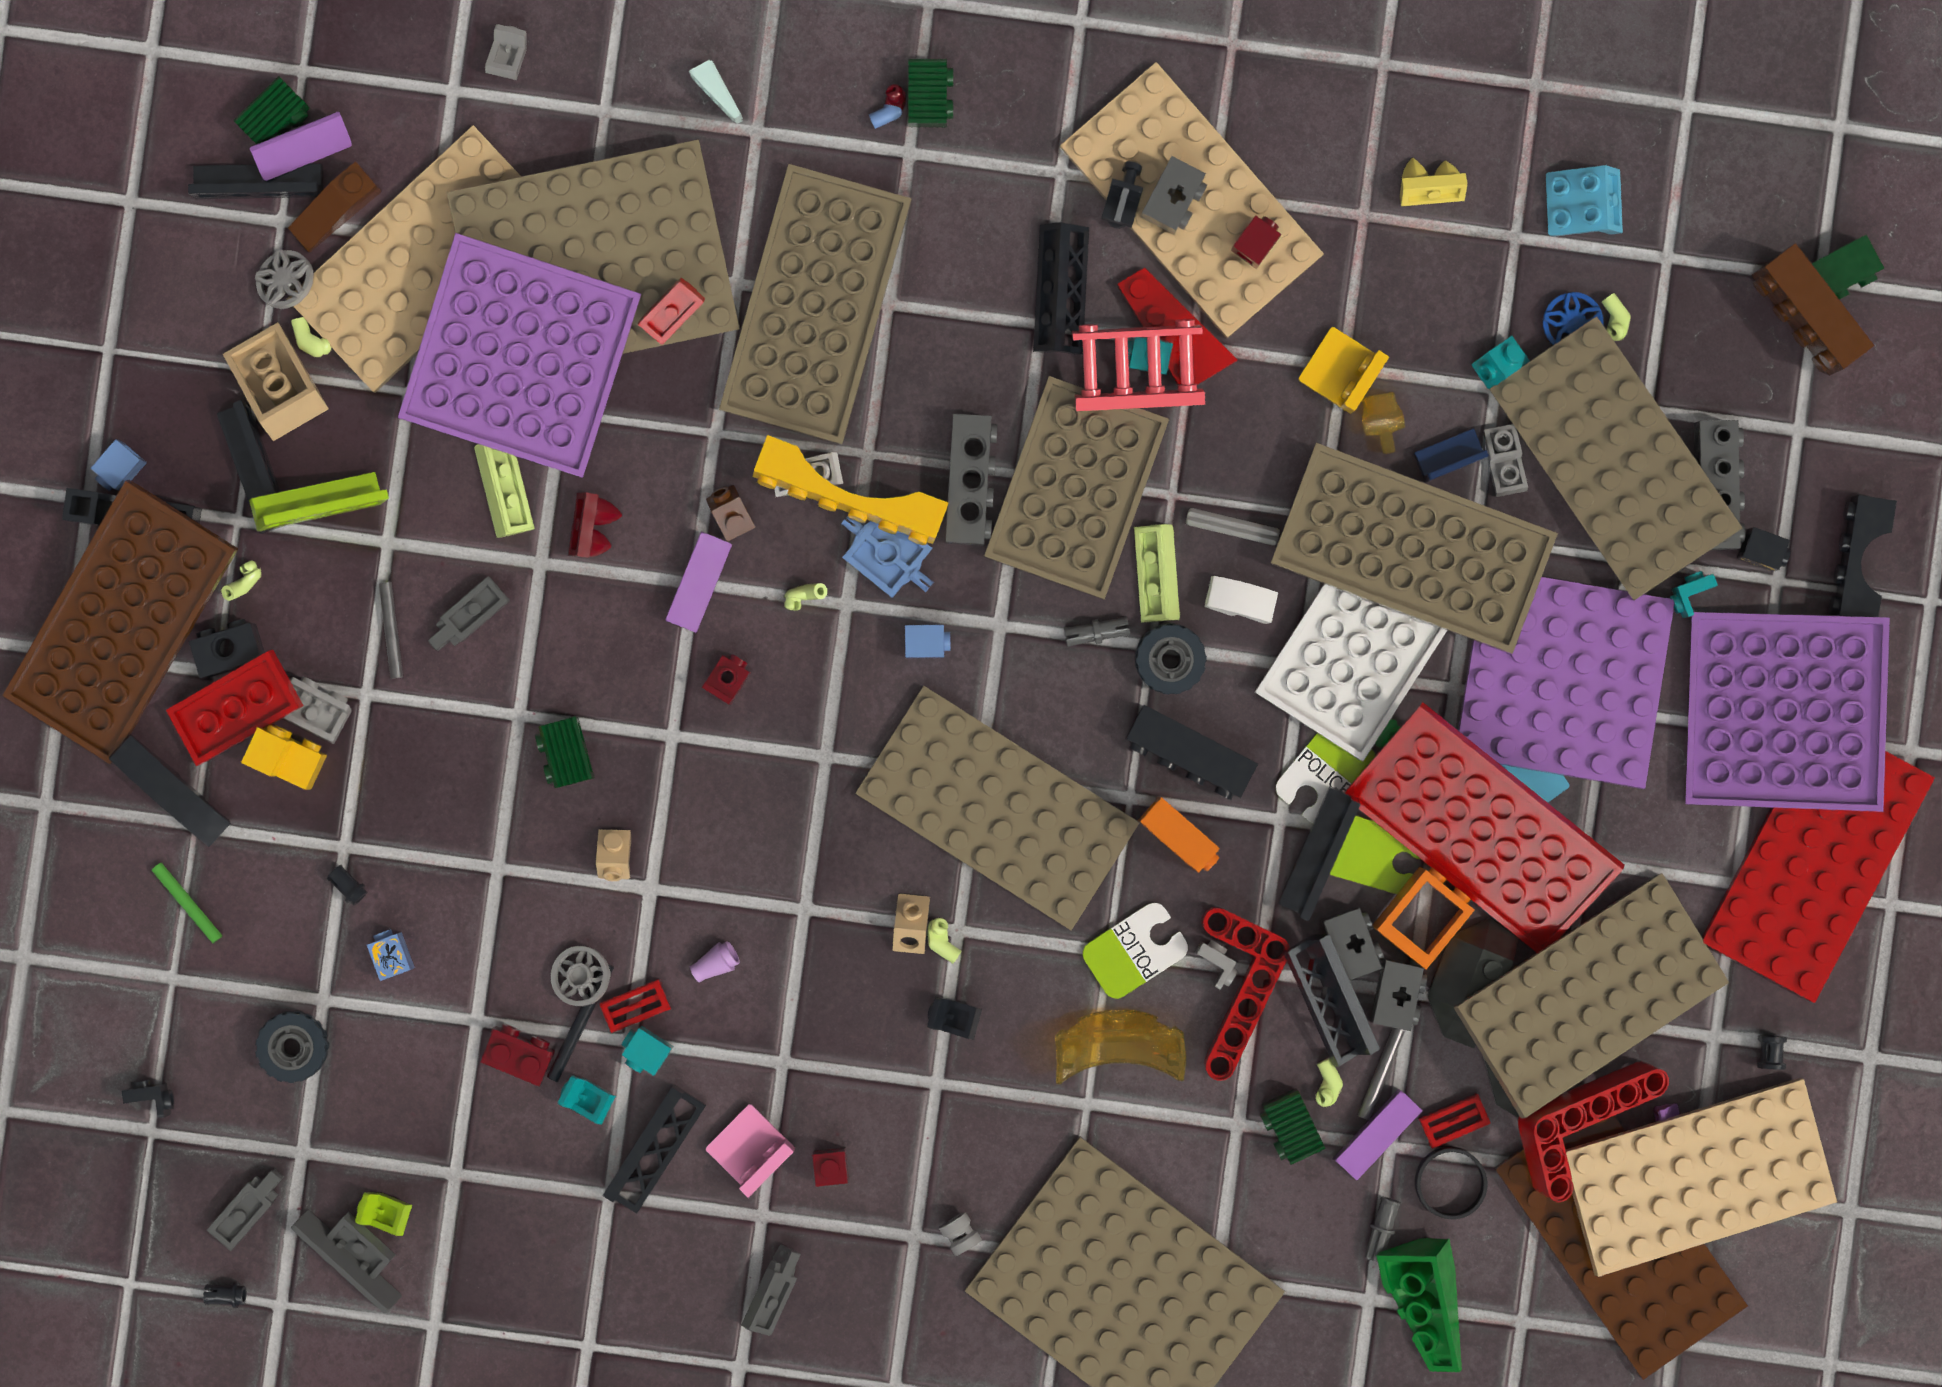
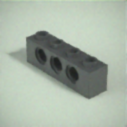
M953 414L946 544L984 546V539H991L992 520H986V507H993L994 488H987L988 475H995L996 456H989L990 443L997 442L998 424H991L992 416ZM977 440L982 444L983 451L979 456L971 457L966 454L964 447L968 441ZM968 472H976L981 477V483L975 489L965 487L962 482L964 475ZM969 503L976 505L979 509V516L973 521L965 520L960 513L962 507Z

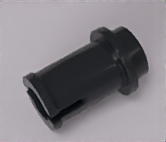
M342 865L336 867L326 878L346 897L345 902H350L353 906L359 903L368 893L364 889L365 885L363 883L359 884Z
M235 1282L233 1286L205 1285L204 1289L208 1290V1292L204 1291L203 1293L205 1305H232L233 1308H238L239 1305H244L246 1302V1287L240 1286L239 1282Z

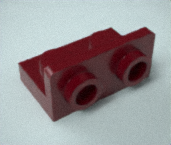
M504 1023L501 1028L498 1026L493 1027L490 1033L491 1037L480 1063L540 1087L555 1052L554 1049L549 1048L550 1042L536 1036H532L531 1040L519 1035V1029Z

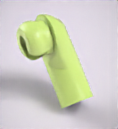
M1613 293L1601 303L1610 313L1606 330L1614 341H1620L1627 335L1631 316L1616 294Z
M304 317L291 320L299 349L313 357L329 354L331 351L329 341L311 334L309 324Z
M251 560L241 565L240 572L244 577L222 588L221 592L224 599L231 601L247 594L261 578V568H257L255 561Z
M814 583L789 589L784 595V598H786L784 607L788 610L798 611L801 609V600L824 599L827 596V588L822 583Z
M935 918L929 922L927 927L929 947L954 964L962 951L948 942L947 921L943 918Z
M1330 1058L1317 1064L1323 1081L1315 1099L1318 1105L1322 1107L1333 1105L1337 1101L1343 1087V1081Z

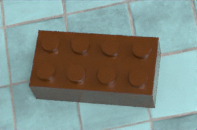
M1796 243L1779 253L1751 275L1755 279L1753 285L1763 297L1768 296L1775 305L1773 311L1782 322L1785 323L1787 321L1794 330L1792 333L1794 339L1801 347L1809 349L1814 356L1812 361L1820 372H1826L1829 376L1837 373L1875 346Z

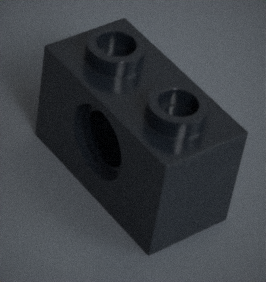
M245 619L228 623V629L216 633L215 628L196 633L197 639L188 642L199 678L207 679L234 671L265 653L257 625L255 623H246ZM230 639L234 644V651L230 656L225 657L220 651V645L224 640Z

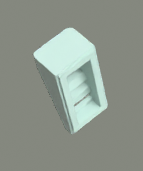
M708 60L691 69L689 73L696 84L736 124L742 122V115L713 61Z

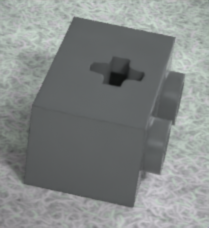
M1171 156L1141 214V218L1175 235L1178 227L1184 230L1193 214L1188 211L1193 199L1198 202L1200 201L1208 185L1203 182L1206 173ZM1176 190L1182 192L1181 199L1184 201L1178 200L1176 204L1171 203V195L1168 193L1174 194Z
M1355 907L1321 920L1325 934L1330 935L1349 980L1382 969L1379 961L1384 960V956L1378 941L1372 943L1368 931L1373 930V926L1367 912L1361 913L1360 908ZM1351 935L1362 939V942L1358 944V951L1346 946V944L1351 942Z
M1384 959L1381 964L1382 969H1380L1370 1022L1411 1031L1412 1024L1417 1025L1419 1022L1421 1006L1416 1005L1419 993L1424 994L1427 975L1423 974L1424 968L1420 966ZM1400 987H1403V992L1407 994V999H1401L1400 1003L1397 1004V999L1393 998L1392 994L1393 992H1399Z

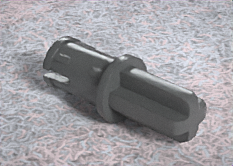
M1383 1196L1380 1198L1381 1201L1375 1222L1370 1224L1372 1232L1365 1253L1366 1258L1378 1262L1376 1255L1387 1249L1391 1234H1395L1393 1226L1399 1206L1401 1205V1202Z

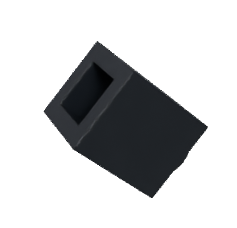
M1755 527L1749 528L1746 531L1745 541L1741 545L1737 559L1772 572L1778 571L1781 566L1785 567L1789 560L1791 549L1788 548L1790 540Z

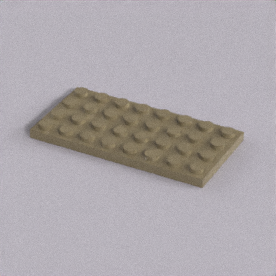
M788 164L719 407L720 411L843 445L912 198Z
M1597 316L1521 367V369L1498 385L1489 389L1634 601L1743 529Z
M1316 443L1270 564L1513 654L1558 533Z
M925 686L917 695L855 793L1071 931L1140 823Z
M1660 873L1453 1008L1521 1118H1526L1728 984L1729 981L1707 945L1703 943V938L1663 873Z

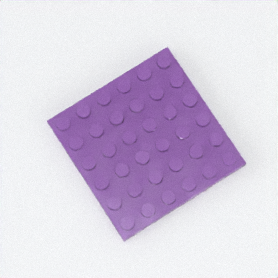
M455 233L398 418L583 478L641 293Z
M1541 577L1513 654L1472 640L1458 731L1500 765L1645 789L1673 616V599L1642 595L1634 601L1627 591Z
M1694 612L1691 627L1685 804L1883 812L1890 618Z

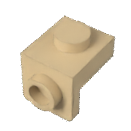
M598 829L596 853L598 878L608 881L630 878L631 830Z

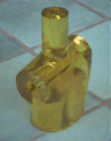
M1389 392L1363 398L1362 424L1365 436L1380 435L1383 454L1396 452L1392 432L1404 429L1405 421L1395 393Z

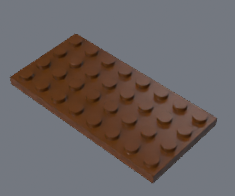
M130 479L126 480L2 696L102 760L112 764L113 762L109 759V756L134 730L237 553L238 548Z
M1612 1116L1563 1137L1565 1150L1625 1132L1616 1117ZM1521 1148L1494 1167L1643 1380L1748 1307L1705 1244L1599 1277L1594 1275L1573 1194L1564 1202H1555L1538 1193L1532 1185L1524 1148Z

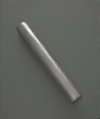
M392 582L380 583L379 589L390 679L403 678Z
M1392 1028L1357 1116L1370 1120L1405 1031Z

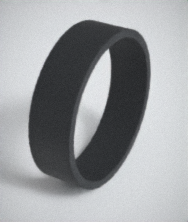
M1442 1147L1430 1152L1420 1162L1415 1174V1189L1419 1200L1431 1213L1444 1219H1460L1469 1216L1480 1207L1487 1193V1176L1482 1164L1472 1154L1461 1148ZM1456 1152L1470 1157L1475 1162L1481 1175V1189L1475 1202L1467 1209L1452 1214L1442 1213L1431 1208L1423 1198L1421 1176L1425 1167L1433 1158L1444 1153Z

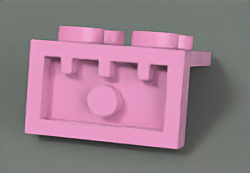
M752 1104L747 1105L706 1147V1151L741 1185L739 1189L748 1198L795 1150V1147Z

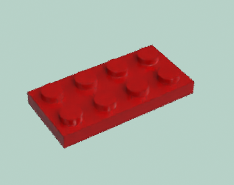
M269 650L168 708L166 712L195 765L199 766L254 735L257 727L266 728L268 725H272L304 705L274 650Z

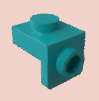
M1511 336L1473 362L1472 367L1486 387L1490 389L1521 369L1530 360L1514 337Z
M1131 337V340H1128L1129 368L1148 371L1147 337ZM1160 340L1161 374L1167 375L1173 343Z
M1699 571L1684 577L1685 584L1671 588L1674 595L1670 596V599L1674 601V611L1677 614L1681 613L1682 618L1693 616L1694 612L1688 597L1718 586L1714 574L1704 576L1703 571Z
M571 1076L569 1081L562 1087L558 1104L574 1110L596 1124L602 1125L616 1096L588 1079Z

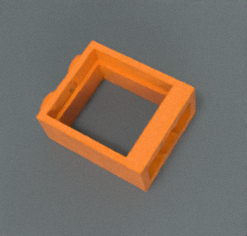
M1158 796L1137 820L1198 873L1202 869L1208 872L1220 858L1216 854L1220 848L1162 797Z
M1419 867L1372 926L1415 963L1427 970L1474 912V909L1467 904L1471 899L1456 887L1451 891L1443 884L1446 878L1432 867L1429 871ZM1427 882L1458 907L1459 910L1424 952L1392 926V924Z

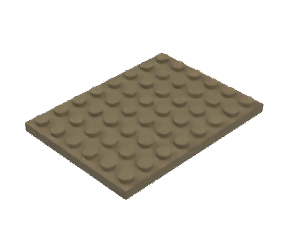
M699 140L447 192L456 233L641 293L623 354L662 346L638 325V322L680 278L688 281L705 298V301L663 345L740 329Z
M1079 1136L965 1288L966 1293L1091 1387H1214L1285 1293L1284 1289L1081 1136Z

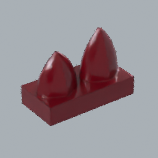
M577 493L568 556L589 558L601 555L609 550L612 546L605 535L594 529V525L610 524L621 518L622 513L618 508L607 500L599 498L598 494Z

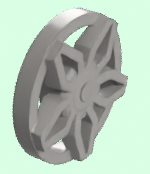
M292 250L276 251L275 254L262 264L255 275L256 288L261 299L271 307L278 309L290 308L300 303L308 295L314 278L310 262L303 255ZM289 258H296L299 260L290 262ZM283 259V266L280 267V260ZM272 266H274V268H275L276 270L273 271V270H271L270 268H271ZM306 272L305 282L303 286H301L299 278H301ZM272 275L271 279H265L266 276ZM264 285L268 286L267 294L265 293ZM285 293L292 296V298L286 301H279L284 297Z
M574 946L563 951L556 958L551 970V984L554 992L563 1002L573 1006H588L597 1002L606 992L611 977L608 963L602 954L586 946ZM579 952L576 963L565 960L569 955ZM587 953V963L583 964L582 960ZM593 956L599 961L601 967L592 966ZM561 964L570 965L568 971ZM559 971L567 978L564 980L561 988L558 982ZM595 971H602L603 975L594 978ZM602 981L600 988L596 992V987L592 982L598 983ZM569 985L573 987L571 991L564 994ZM585 988H590L591 997L585 993ZM579 991V995L584 1000L575 1001L570 999L569 997H571Z

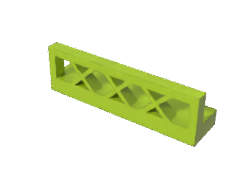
M372 472L250 499L249 502L258 532L381 505L389 499L387 489L380 491L376 473Z

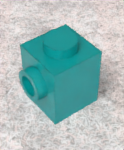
M643 1026L639 1027L637 1032L631 1029L621 1044L626 1048L622 1053V1056L627 1058L625 1064L639 1073L644 1069L653 1076L658 1072L674 1047Z

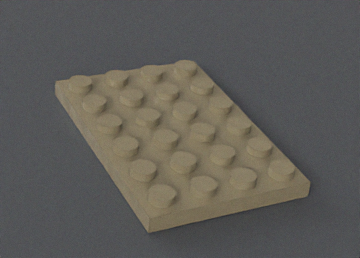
M1049 376L984 557L1105 600L1169 419L1140 408L1076 411L1075 395H1081V390L1084 388Z

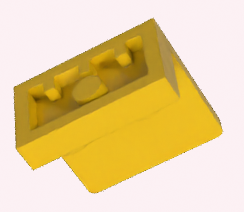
M1331 327L1298 380L1349 414H1352L1389 359V356L1380 350L1374 353L1335 327Z

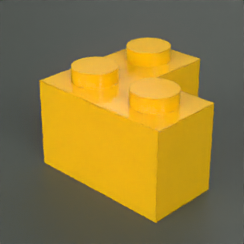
M268 725L267 728L257 727L241 763L268 776H277L300 788L311 790L327 757V754L320 752L322 746L305 738L302 743L291 738L293 732L278 725Z

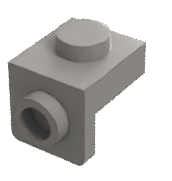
M495 25L494 41L485 64V73L517 80L527 51L526 31L514 26Z
M1211 940L1207 945L1201 941L1195 953L1222 968L1213 986L1221 990L1223 985L1229 987L1238 971L1234 968L1237 962L1225 955L1228 949Z

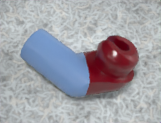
M890 85L885 92L887 96L884 107L868 114L875 129L901 117L906 103V93L900 85Z

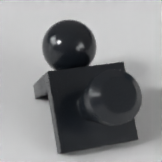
M1134 160L1124 162L1122 181L1112 179L1101 217L1102 220H1106L1115 229H1121L1125 226L1132 228L1143 187L1134 185L1136 177L1140 176L1142 171L1140 163Z

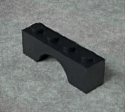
M66 488L62 520L100 526L116 495ZM166 502L200 524L202 508Z
M1856 495L1851 497V501L1846 502L1843 517L1844 520H1847L1846 533H1842L1839 540V552H1842L1841 565L1837 564L1834 571V583H1837L1836 596H1832L1830 599L1829 615L1879 617L1882 596L1872 590L1866 583L1862 574L1861 560L1870 542L1881 535L1892 533L1897 501Z

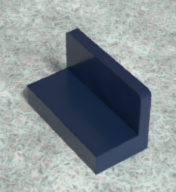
M1474 428L1413 453L1425 483L1489 456L1487 450L1483 451Z

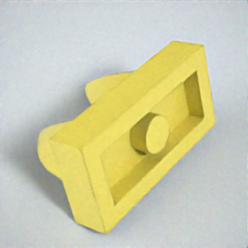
M1411 158L1404 168L1400 189L1401 206L1465 201L1467 190L1466 173L1460 174L1456 167L1445 160L1437 168L1435 175L1429 176L1425 168L1416 159Z

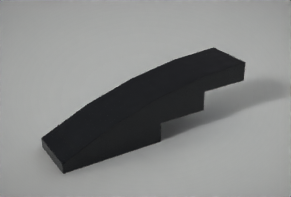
M130 734L109 756V759L136 785L208 847L231 824L230 820L210 805L203 795L184 781L178 772L133 735Z

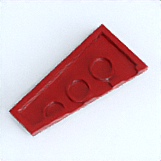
M1145 267L1117 284V287L1142 327L1175 326L1176 320L1193 319L1195 320V325L1200 324L1202 326L1203 334H1192L1194 384L1199 385L1238 361ZM1179 335L1160 336V340L1173 343L1168 371L1178 386L1181 384Z

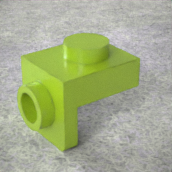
M365 1192L357 1207L355 1223L371 1225L395 1236H403L412 1205L384 1193Z

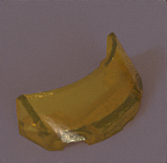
M1105 1010L1078 1018L1076 1025L1068 1030L1061 1029L1055 1035L1056 1084H1062L1071 1076L1085 1069L1111 1063L1139 1064L1160 1070L1177 1081H1184L1186 1065L1184 1034L1176 1026L1169 1028L1157 1022V1016L1140 1011Z

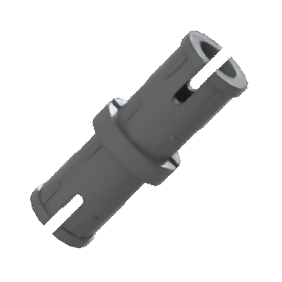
M1127 616L1105 621L1093 619L1091 620L1092 623L1064 627L1065 636L1078 634L1076 637L1065 638L1067 647L1094 641L1096 644H1101L1102 640L1130 636V629L1128 627L1115 629L1118 626L1129 625Z

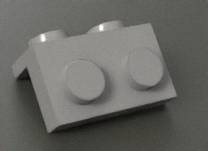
M304 676L300 680L292 677L290 681L304 706L282 719L334 744L352 712L350 706L346 704L348 699L334 691H330L328 695L318 690L319 684Z

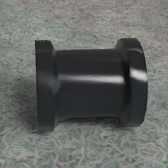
M1758 1035V1041L1761 1042V1054L1757 1068L1785 1070L1786 1064L1783 1063V1052L1787 1037Z

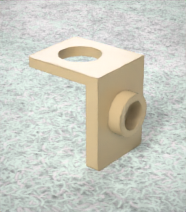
M898 894L893 951L924 954L930 897ZM905 937H912L916 939L918 943L914 945H907L901 942V939Z

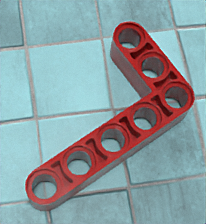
M1211 907L1202 915L1201 922L1204 930L1210 935L1253 955L1252 961L1204 1060V1068L1207 1074L1214 1080L1223 1081L1231 1077L1286 964L1287 960L1283 952L1289 949L1290 946L1284 938L1223 908ZM1214 913H1221L1225 917L1224 927L1217 931L1211 930L1208 926L1209 917ZM1243 927H1250L1254 932V938L1249 944H1241L1237 940V933ZM1271 941H1279L1283 946L1282 954L1277 958H1270L1266 953V947ZM1258 970H1266L1269 974V981L1263 987H1257L1252 982L1253 974ZM1244 999H1252L1255 1003V1011L1249 1016L1241 1015L1238 1010L1239 1003ZM1238 1028L1241 1031V1040L1237 1044L1230 1045L1225 1042L1224 1036L1228 1029ZM1224 1057L1227 1059L1228 1066L1223 1073L1217 1074L1212 1072L1210 1065L1214 1058Z
M1636 1062L1562 1093L1526 1118L1519 1116L1518 1128L1534 1189L1555 1202L1567 1200L1571 1196L1574 1187L1563 1137L1661 1096L1669 1085L1667 1073L1647 1062Z

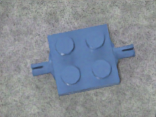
M847 516L846 519L855 525L853 527L845 519L843 520L841 525L845 526L856 536L853 545L842 558L891 598L896 595L903 585L910 581L914 582L925 593L929 587L922 583L920 579L930 587L934 583V581L919 571L922 561L933 549L928 544H916L908 539L909 535L899 531L896 534L882 531L878 528L879 524L872 521L862 525L860 522Z

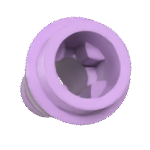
M728 941L723 944L718 942L696 963L692 964L690 970L694 978L700 983L705 979L735 970V966L740 963L734 947Z

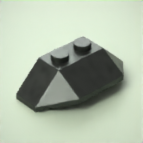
M1493 918L1483 920L1453 936L1446 945L1427 994L1443 1037L1474 1048L1476 1044L1453 1007L1510 971L1519 939Z

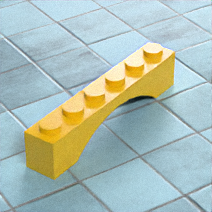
M769 435L765 439L753 472V477L758 479L757 483L764 487L775 489L778 486L788 490L787 494L796 499L805 500L808 497L819 501L817 505L823 509L833 512L836 509L848 512V517L861 523H866V520L879 524L878 528L890 534H896L899 531L909 535L908 539L920 545H926L927 542L934 543L948 506V502L921 492L886 499L870 498L849 493L831 484L819 475L806 461L798 446Z

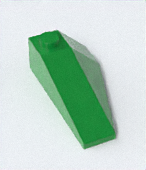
M1419 1238L1379 1252L1376 1256L1382 1285L1387 1294L1391 1293L1399 1307L1397 1312L1401 1320H1406L1414 1334L1412 1340L1429 1371L1460 1372L1462 1370L1456 1271L1450 1239Z

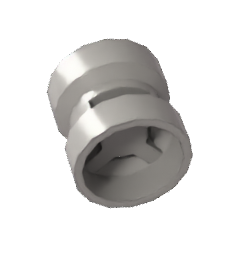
M966 1212L953 1217L939 1227L943 1237H947L951 1242L950 1248L955 1256L966 1252L982 1241L978 1231L971 1228V1220Z

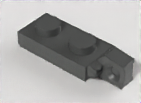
M488 576L440 617L441 620L436 623L440 630L428 642L437 651L449 642L456 646L466 640L510 602L509 598Z
M276 1168L273 1171L271 1170L263 1181L256 1176L245 1185L207 1231L229 1251H232L273 1205L274 1200L278 1196L273 1189L285 1176Z
M779 1246L741 1324L742 1327L764 1335H772L797 1280L794 1273L795 1266L801 1255L790 1247Z

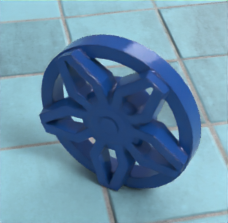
M1578 292L1562 294L1553 299L1544 312L1542 321L1544 334L1554 346L1561 340L1562 333L1570 335L1596 316L1603 324L1602 311L1599 305L1585 294ZM1570 298L1573 299L1576 306L1572 310H1569L1568 307ZM1578 298L1585 300L1592 307L1579 311L1580 303ZM1565 299L1563 305L1564 313L1560 310L1551 311L1559 301ZM1586 312H1596L1593 317L1586 320L1584 316ZM1549 316H1561L1560 322L1553 321ZM1548 323L1554 327L1561 328L1557 331L1556 340L1549 331Z

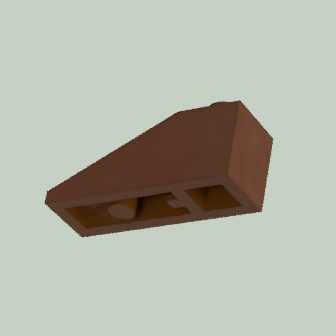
M355 161L326 186L288 229L310 253L382 191Z

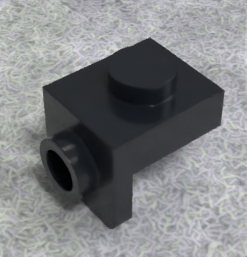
M935 997L928 1010L929 1021L927 1027L974 1040L982 1008L949 998Z
M150 1079L131 1082V1088L122 1091L123 1104L155 1099L158 1118L171 1115L170 1109H174L173 1092L168 1090L167 1083L151 1085Z

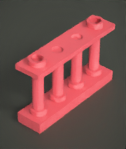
M1193 319L1176 320L1175 326L1098 330V324L1079 325V331H1072L1073 340H1082L1085 389L1081 390V395H1075L1076 411L1205 405V392L1203 388L1197 389V384H1194L1192 334H1203L1202 326L1200 324L1195 325V320ZM1179 335L1181 384L1178 385V390H1165V386L1161 382L1160 336ZM1147 337L1149 386H1146V391L1133 392V387H1129L1128 338ZM1115 338L1117 387L1113 388L1114 393H1101V389L1097 388L1095 339Z

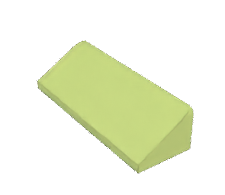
M475 445L474 449L497 538L535 529L517 457L487 446Z
M1159 524L1134 527L1141 623L1179 620L1180 612L1173 525Z

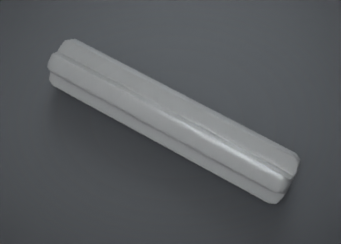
M1190 508L1186 516V524L1193 527L1269 545H1276L1279 539L1280 530L1266 525L1195 508Z

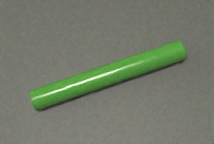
M162 862L151 870L211 943L217 942L223 935Z

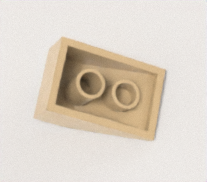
M278 322L223 354L258 421L273 441L329 409Z

